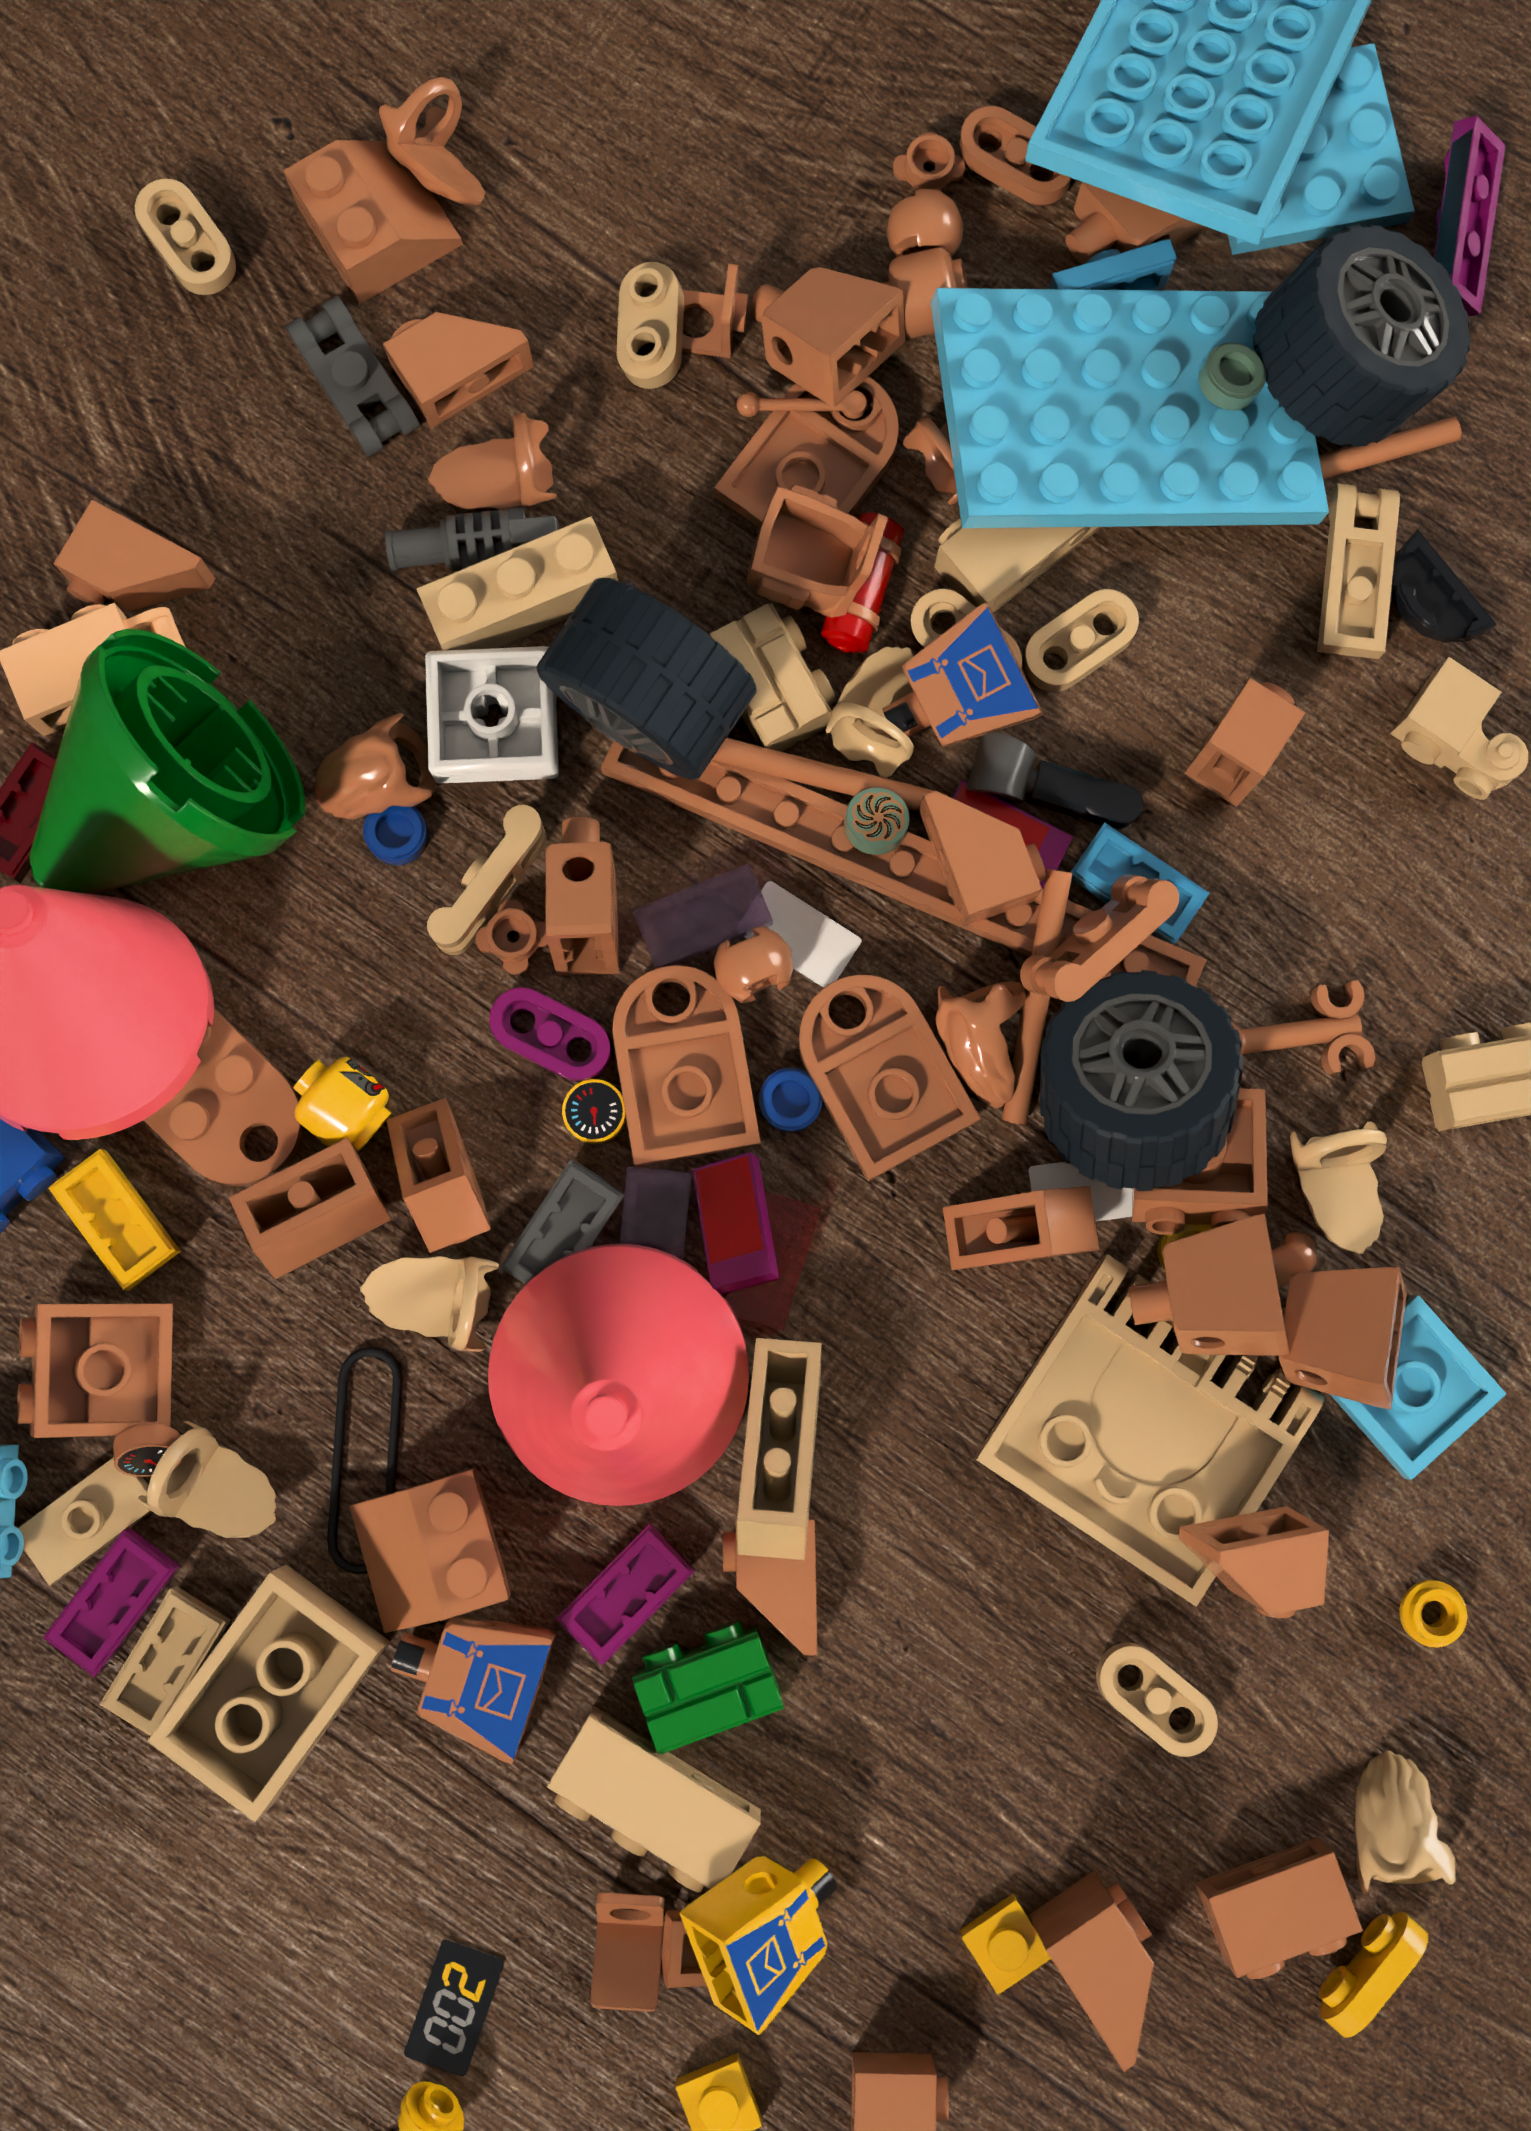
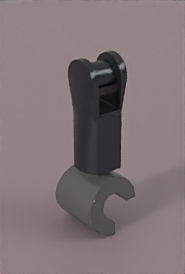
M994 732L981 736L966 787L967 791L991 793V795L1011 803L1023 802L1025 792H1027L1026 803L1075 818L1081 817L1100 826L1106 823L1115 830L1126 828L1143 810V799L1137 789L1101 778L1095 779L1093 775L1043 760L1034 769L1032 767L1035 753L1032 748L1014 737Z

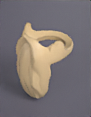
M898 646L894 648L885 647L865 658L852 678L846 683L837 704L832 710L826 728L827 734L831 731L833 746L837 751L852 761L868 760L873 762L879 776L883 778L890 777L901 763L909 760L914 750V745L909 737L887 720L882 708L914 692L902 668L913 657L911 649L908 647L902 649Z
M1370 1121L1364 1125L1363 1129L1340 1132L1324 1137H1312L1306 1145H1302L1298 1140L1296 1132H1291L1290 1143L1293 1163L1299 1177L1302 1193L1316 1224L1327 1239L1339 1249L1359 1255L1364 1253L1365 1249L1378 1239L1380 1227L1383 1223L1384 1216L1377 1192L1378 1181L1370 1162L1385 1152L1387 1143L1385 1133L1378 1130L1377 1125Z
M442 1256L429 1258L405 1257L385 1263L372 1271L360 1287V1291L365 1296V1303L369 1306L370 1312L388 1327L415 1331L425 1337L445 1336L448 1337L449 1347L455 1350L481 1352L485 1350L486 1345L476 1335L475 1327L486 1316L491 1296V1289L484 1279V1274L498 1269L499 1264L477 1257L457 1260Z
M189 1421L182 1423L187 1432L174 1441L157 1463L150 1478L147 1495L138 1497L140 1504L159 1516L177 1517L191 1527L209 1530L225 1538H247L258 1535L276 1522V1493L265 1473L243 1461L237 1452L219 1446L214 1436L207 1429Z
M1388 1750L1369 1761L1367 1768L1362 1772L1356 1790L1354 1832L1357 1848L1355 1862L1361 1891L1365 1895L1368 1894L1371 1878L1395 1884H1419L1443 1878L1445 1882L1452 1885L1456 1881L1455 1857L1451 1848L1437 1838V1815L1432 1808L1428 1780L1412 1760L1405 1759L1400 1754L1395 1755Z

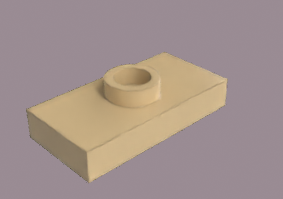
M114 1457L18 1528L23 1535L24 1551L49 1586L59 1582L118 1538L124 1529L131 1528L152 1512L138 1501L139 1496L147 1495L149 1485L143 1477L130 1476L119 1472L114 1466Z
M177 1586L170 1588L99 1705L151 1736L209 1657L231 1619Z

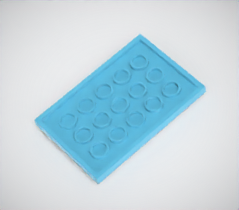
M1101 0L1028 142L1025 161L1259 246L1372 0Z
M936 288L930 303L962 528L1320 524L1329 513L1315 435L1305 430L1302 424L1296 420L1294 421L1284 412L1285 409L1277 399L1273 398L1268 390L1266 380L1254 401L1249 406L1240 410H1226L1217 407L1204 396L1199 386V370L1210 352L1218 345L1239 343L1256 352L1253 345V335L1256 332L1255 320L1257 313L1264 307L1263 302L1272 292Z

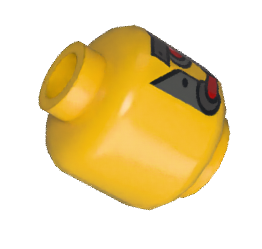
M349 1057L338 1058L328 1067L318 1059L293 1087L302 1096L295 1106L294 1116L296 1120L327 1147L348 1137L353 1147L359 1151L392 1114L385 1108L389 1098L386 1087Z

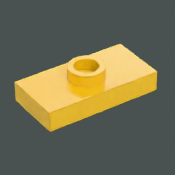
M97 1150L48 1187L123 1290H131L181 1252L107 1150Z

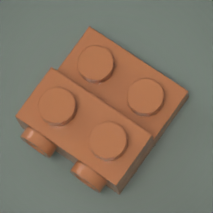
M1239 1088L1231 1133L1227 1134L1225 1146L1217 1157H1213L1208 1162L1207 1168L1196 1176L1191 1175L1183 1179L1182 1183L1171 1187L1153 1188V1191H1137V1189H1132V1222H1146V1229L1155 1234L1171 1235L1182 1232L1185 1229V1224L1211 1225V1229L1254 1215L1266 1214L1268 1197L1265 1089Z
M173 1304L33 1305V1318L20 1319L19 1357H32L31 1384L18 1385V1424L30 1423V1436L33 1438L117 1436L123 1430L139 1424L158 1423L171 1426Z

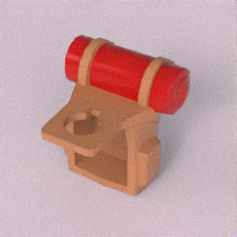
M797 485L791 486L790 489L777 487L755 541L746 583L756 587L757 594L771 601L797 610L807 606L815 612L824 615L825 620L821 635L835 649L846 653L868 651L873 633L877 632L880 624L879 613L891 574L901 557L900 546L905 534L904 528L893 519L878 513H863L856 518L837 509V500L826 494L821 495Z

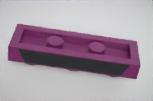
M1477 115L1454 121L1451 146L1446 153L1444 162L1446 179L1442 205L1438 208L1436 214L1438 233L1434 260L1437 263L1440 262L1448 272V277L1454 286H1457L1468 317L1481 314L1505 152V144Z

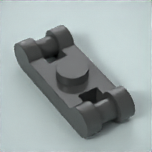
M335 295L321 304L323 311L306 321L298 317L284 327L365 456L369 458L383 449L381 444L383 441L398 432L406 436L419 428L420 424L402 394L399 393L359 331L338 295ZM337 333L344 344L324 355L318 343ZM382 402L386 409L385 411L370 420L363 416V413Z

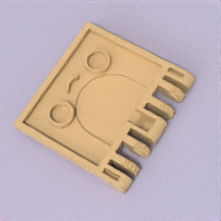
M1106 1253L1086 1280L1077 1299L974 1459L1197 1607L1216 1576L1179 1540L1180 1527L1257 1512L1319 1413L1325 1397L1313 1389L1296 1385L1279 1409L1273 1423L1269 1419L1291 1384L1290 1381L1286 1380L1283 1369H1277L1266 1379L1254 1401L1253 1407H1249L1235 1396L1245 1380L1253 1372L1258 1355H1235L1217 1386L1210 1380L1226 1355L1183 1353L1180 1351L1177 1338H1175L1167 1353L1160 1346L1173 1327V1320L1150 1323L1144 1337L1125 1325L1132 1315L1129 1286L1150 1283L1139 1274L1135 1275L1127 1285L1111 1313L1105 1312V1307L1128 1271L1127 1266Z

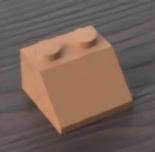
M335 140L283 170L299 210L359 305L463 245L461 237L433 193L424 188L413 173L389 153L386 141Z
M476 1467L349 1506L384 1633L442 1621L509 1600L511 1589Z
M1093 1870L1030 1913L1029 1916L1048 1955L1119 2066L1125 2072L1136 2063L1154 1965L1141 1942L1152 1934L1118 1882L1105 1888Z

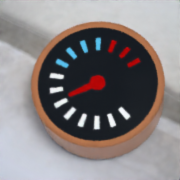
M158 1423L139 1424L123 1430L113 1441L115 1468L119 1472L130 1476H152L163 1454L180 1437L179 1432L170 1426Z

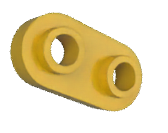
M1398 1912L1392 1916L1381 1914L1376 1917L1362 1935L1361 1945L1363 1947L1347 1967H1337L1322 1983L1319 1990V1998L1322 2000L1320 2007L1321 2018L1344 2038H1350L1361 2032L1372 2021L1421 1959L1428 1944L1429 1936L1427 1931L1405 1912Z

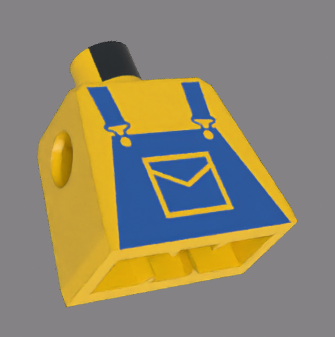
M766 1856L755 1857L687 1905L680 1912L714 2005L757 2035H760L767 2028L826 1953L828 1943L816 1909L836 1891L837 1884L830 1871L821 1862L810 1858L795 1873H792Z

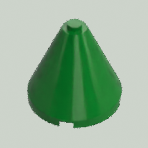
M139 629L118 630L95 648L83 663L29 855L32 875L41 888L94 894L274 852L297 832L293 825L305 816L306 811L302 782L291 756L270 723L250 699L237 709L211 684L221 672L209 662L183 645L159 634Z

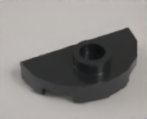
M1417 529L1396 553L1394 559L1391 597L1402 619L1422 636L1444 643L1470 641L1489 632L1497 625Z

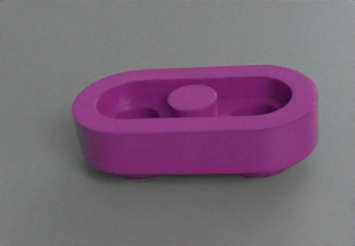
M530 988L510 989L501 994L492 1005L489 1015L490 1028L497 1041L507 1050L573 1082L594 1079L608 1066L611 1058V1043L603 1027L595 1020ZM521 1012H529L535 1017L534 1027L527 1033H518L514 1031L512 1026L514 1017ZM577 1040L589 1042L592 1048L590 1056L581 1062L571 1060L568 1055L570 1045Z

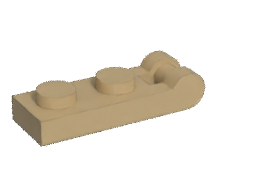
M1335 484L1329 503L1328 517L1330 527L1317 652L1379 659L1385 653L1400 504L1399 491L1379 488L1376 494L1357 492L1355 485ZM1354 518L1371 519L1373 529L1354 527Z

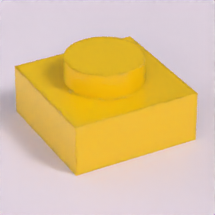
M1011 1894L959 1930L962 1940L997 1995L1051 1959L1033 1923L1014 1894Z
M738 2053L676 2078L675 2088L692 2131H753L762 2127V2115Z

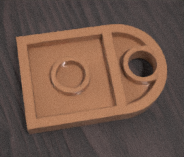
M867 377L854 389L865 396L872 408L870 415L863 420H848L839 411H772L715 485L714 497L759 529L777 487L790 489L791 486L797 485L821 495L826 494L837 500V509L853 515L886 472L896 451L899 423L897 412L890 396L880 384ZM795 383L783 398L817 397Z
M687 966L657 968L636 979L626 989L617 1004L612 1029L634 1166L760 1146L761 1141L741 1025L732 997L724 991L714 977L699 969ZM674 982L681 984L688 990L690 1002L684 1012L676 1016H666L656 1010L653 1005V997L656 990L663 984Z
M854 975L832 982L812 999L801 1021L799 1031L800 1056L807 1073H809L816 1085L825 1106L867 1182L981 1120L918 1005L900 986L877 976ZM851 995L862 1002L866 1015L864 1021L859 1026L852 1029H843L832 1022L829 1016V1006L837 997Z
M214 1007L213 1027H206L203 1041L197 1052L201 1062L195 1073L171 1101L144 1121L190 1167L202 1176L226 1185H254L282 1171L296 1155L305 1129L294 1116L295 1106L300 1100V1096L293 1089V1084ZM260 1126H269L277 1135V1149L269 1159L255 1162L246 1153V1138L253 1129Z

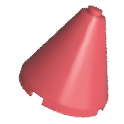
M10 885L0 888V1119L24 1132H27V1129L30 1128L37 1131L58 1133L63 1140H80L105 1136L124 1130L159 1111L181 1091L195 1073L201 1062L197 1052L203 1041L206 1027H213L214 997L207 970L192 943L164 915L134 901L117 897L24 885Z
M605 1244L588 1247L570 1253L545 1267L544 1270L522 1288L507 1308L498 1325L489 1357L488 1385L492 1410L497 1425L514 1455L532 1474L551 1488L578 1500L599 1505L626 1506L648 1503L672 1495L695 1482L717 1462L731 1443L742 1419L748 1396L749 1367L746 1343L740 1324L727 1300L712 1288L710 1282L698 1273L696 1268L686 1261L667 1252L641 1245Z

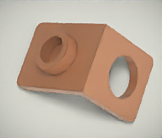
M735 264L728 265L724 295L683 290L684 311L693 307L705 309L712 316L714 323L710 332L703 337L692 338L683 334L682 352L731 358L734 331L745 333L749 305V294L739 293L738 265Z
M597 1893V1932L590 1997L591 2005L597 2009L653 2012L658 2006L664 1928V1898L650 1895Z

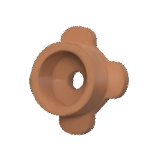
M933 132L920 134L909 145L907 154L897 156L893 162L894 176L898 180L907 181L916 190L933 189L942 192V189L951 181L960 180L965 173L964 159L959 155H955L954 149L948 140ZM925 164H931L935 169L932 172H927L923 167Z
M517 900L502 902L498 907V912L490 919L487 927L480 928L475 938L479 950L484 953L492 952L503 961L505 971L512 975H519L527 971L530 957L538 948L548 945L546 923L542 921L535 922L524 912L523 905ZM511 932L519 933V940L515 943L508 941V935Z

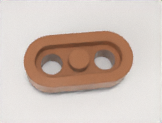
M985 106L976 109L965 119L959 140V153L964 159L965 165L975 173L1024 201L1035 205L1052 204L1065 195L1072 179L1025 161L1028 142L1036 126L1008 110L997 106ZM984 142H990L995 144L998 150L986 152L979 145ZM1039 171L1044 172L1050 177V180L1046 182L1038 181L1031 174Z

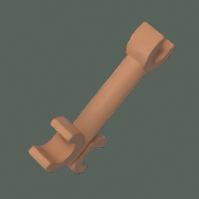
M1354 980L1344 985L1347 997L1344 1007L1334 1006L1330 1002L1326 984L1315 987L1312 990L1311 1003L1316 1014L1321 1017L1318 1019L1239 1029L1232 1023L1234 1029L1238 1030L1242 1042L1241 1056L1242 1054L1328 1043L1323 1049L1321 1057L1322 1068L1327 1075L1341 1072L1339 1053L1342 1048H1348L1356 1054L1359 1071L1372 1068L1375 1062L1374 1048L1368 1040L1362 1037V1023L1357 1013L1362 1007L1365 998L1359 980Z

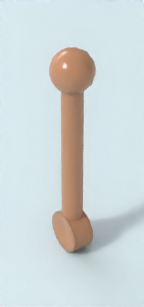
M855 390L850 392L835 407L826 404L819 398H759L755 393L745 392L738 398L736 405L738 411L745 417L755 416L759 411H842L846 417L857 419L865 413L867 402L865 396Z

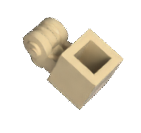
M1450 657L1428 677L1390 733L1402 742L1403 750L1415 760L1429 765L1436 764L1440 768L1446 766L1457 774L1454 778L1455 785L1465 794L1479 800H1485L1491 791L1500 789L1517 778L1525 770L1528 763L1527 747L1518 736L1511 733H1502L1488 740L1482 731L1483 719L1502 692Z

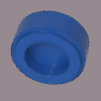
M391 806L382 813L367 815L363 825V836L367 847L376 858L386 864L398 866L411 863L420 857L428 844L429 830L424 817L415 806Z
M798 1068L780 1069L772 1073L761 1087L759 1093L761 1114L765 1121L778 1131L796 1133L805 1130L815 1122L821 1111L822 1097L809 1073Z

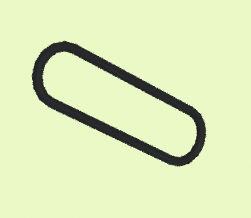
M373 1346L360 1348L351 1353L343 1362L338 1377L327 1543L329 1554L334 1563L345 1572L353 1574L368 1573L366 1565L349 1563L341 1556L337 1546L348 1376L354 1363L363 1357L374 1356L381 1358L389 1365L392 1371L393 1386L385 1495L395 1492L402 1372L400 1365L393 1355L385 1349Z

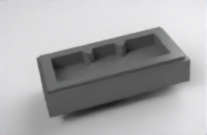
M571 1158L500 1268L524 1284H527L554 1261L570 1253L590 1247L625 1195V1192Z

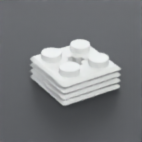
M548 646L427 652L425 664L428 769L436 783L554 779L558 776L556 694L540 679L536 668L549 648ZM499 704L502 713L507 716L499 719L498 725L486 727L484 720L478 717L488 714L489 705Z

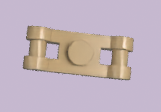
M517 805L506 813L503 819L506 835L489 858L482 854L468 868L461 881V885L466 889L452 908L442 907L436 909L430 915L427 921V931L432 940L444 953L459 955L470 948L475 941L477 931L487 925L498 910L499 905L504 902L544 848L547 834L539 813L534 808L528 805Z

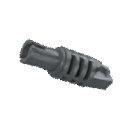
M524 507L447 515L446 519H440V526L399 531L385 530L388 562L391 571L398 570V568L446 563L447 569L460 571L559 530V524L556 516L525 518Z

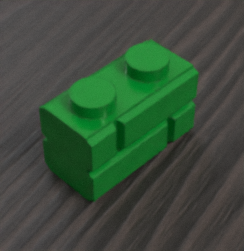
M740 1620L731 1621L703 1633L707 1644L681 1652L677 1642L662 1646L641 1656L644 1667L634 1670L632 1680L658 1755L784 1709V1700L757 1625L744 1630Z

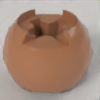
M921 189L915 191V196L899 201L892 208L886 235L889 246L897 257L936 247L945 248L952 257L958 251L962 241L964 222L961 211L945 193L933 189Z
M764 926L753 928L754 936L737 944L731 945L729 940L724 941L719 945L714 959L716 980L729 996L741 1003L755 1001L754 993L771 985H777L779 990L786 987L790 983L794 970L791 948L779 933Z

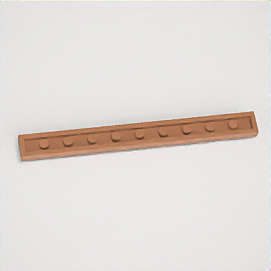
M612 741L601 766L602 774L1028 957L1032 956L1043 889L1032 903L962 927L931 841L907 831L902 843L895 850L882 855L867 854L855 848L846 836L844 819L848 808L847 805L784 778L712 760L699 779H684L656 766L633 751ZM1069 900L1067 901L1060 944L1073 934L1074 925L1082 917L1093 912L1092 910ZM1149 935L1103 978L1111 976V973L1122 971L1133 973L1148 970L1157 971V974L1167 976L1175 975L1186 979L1187 983L1196 987L1207 959Z

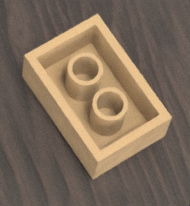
M286 1564L268 1574L147 1742L252 1821L256 1822L273 1806L391 1641Z

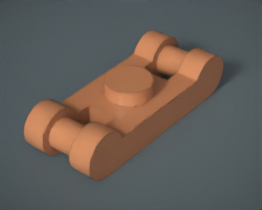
M1133 874L1122 875L1113 884L1111 900L1100 910L1093 911L1082 917L1074 925L1073 934L1048 956L1032 955L1026 959L1020 970V980L1023 987L1030 992L1049 995L1052 998L1066 1002L1079 999L1173 915L1179 904L1177 887L1172 882L1166 880L1147 879Z

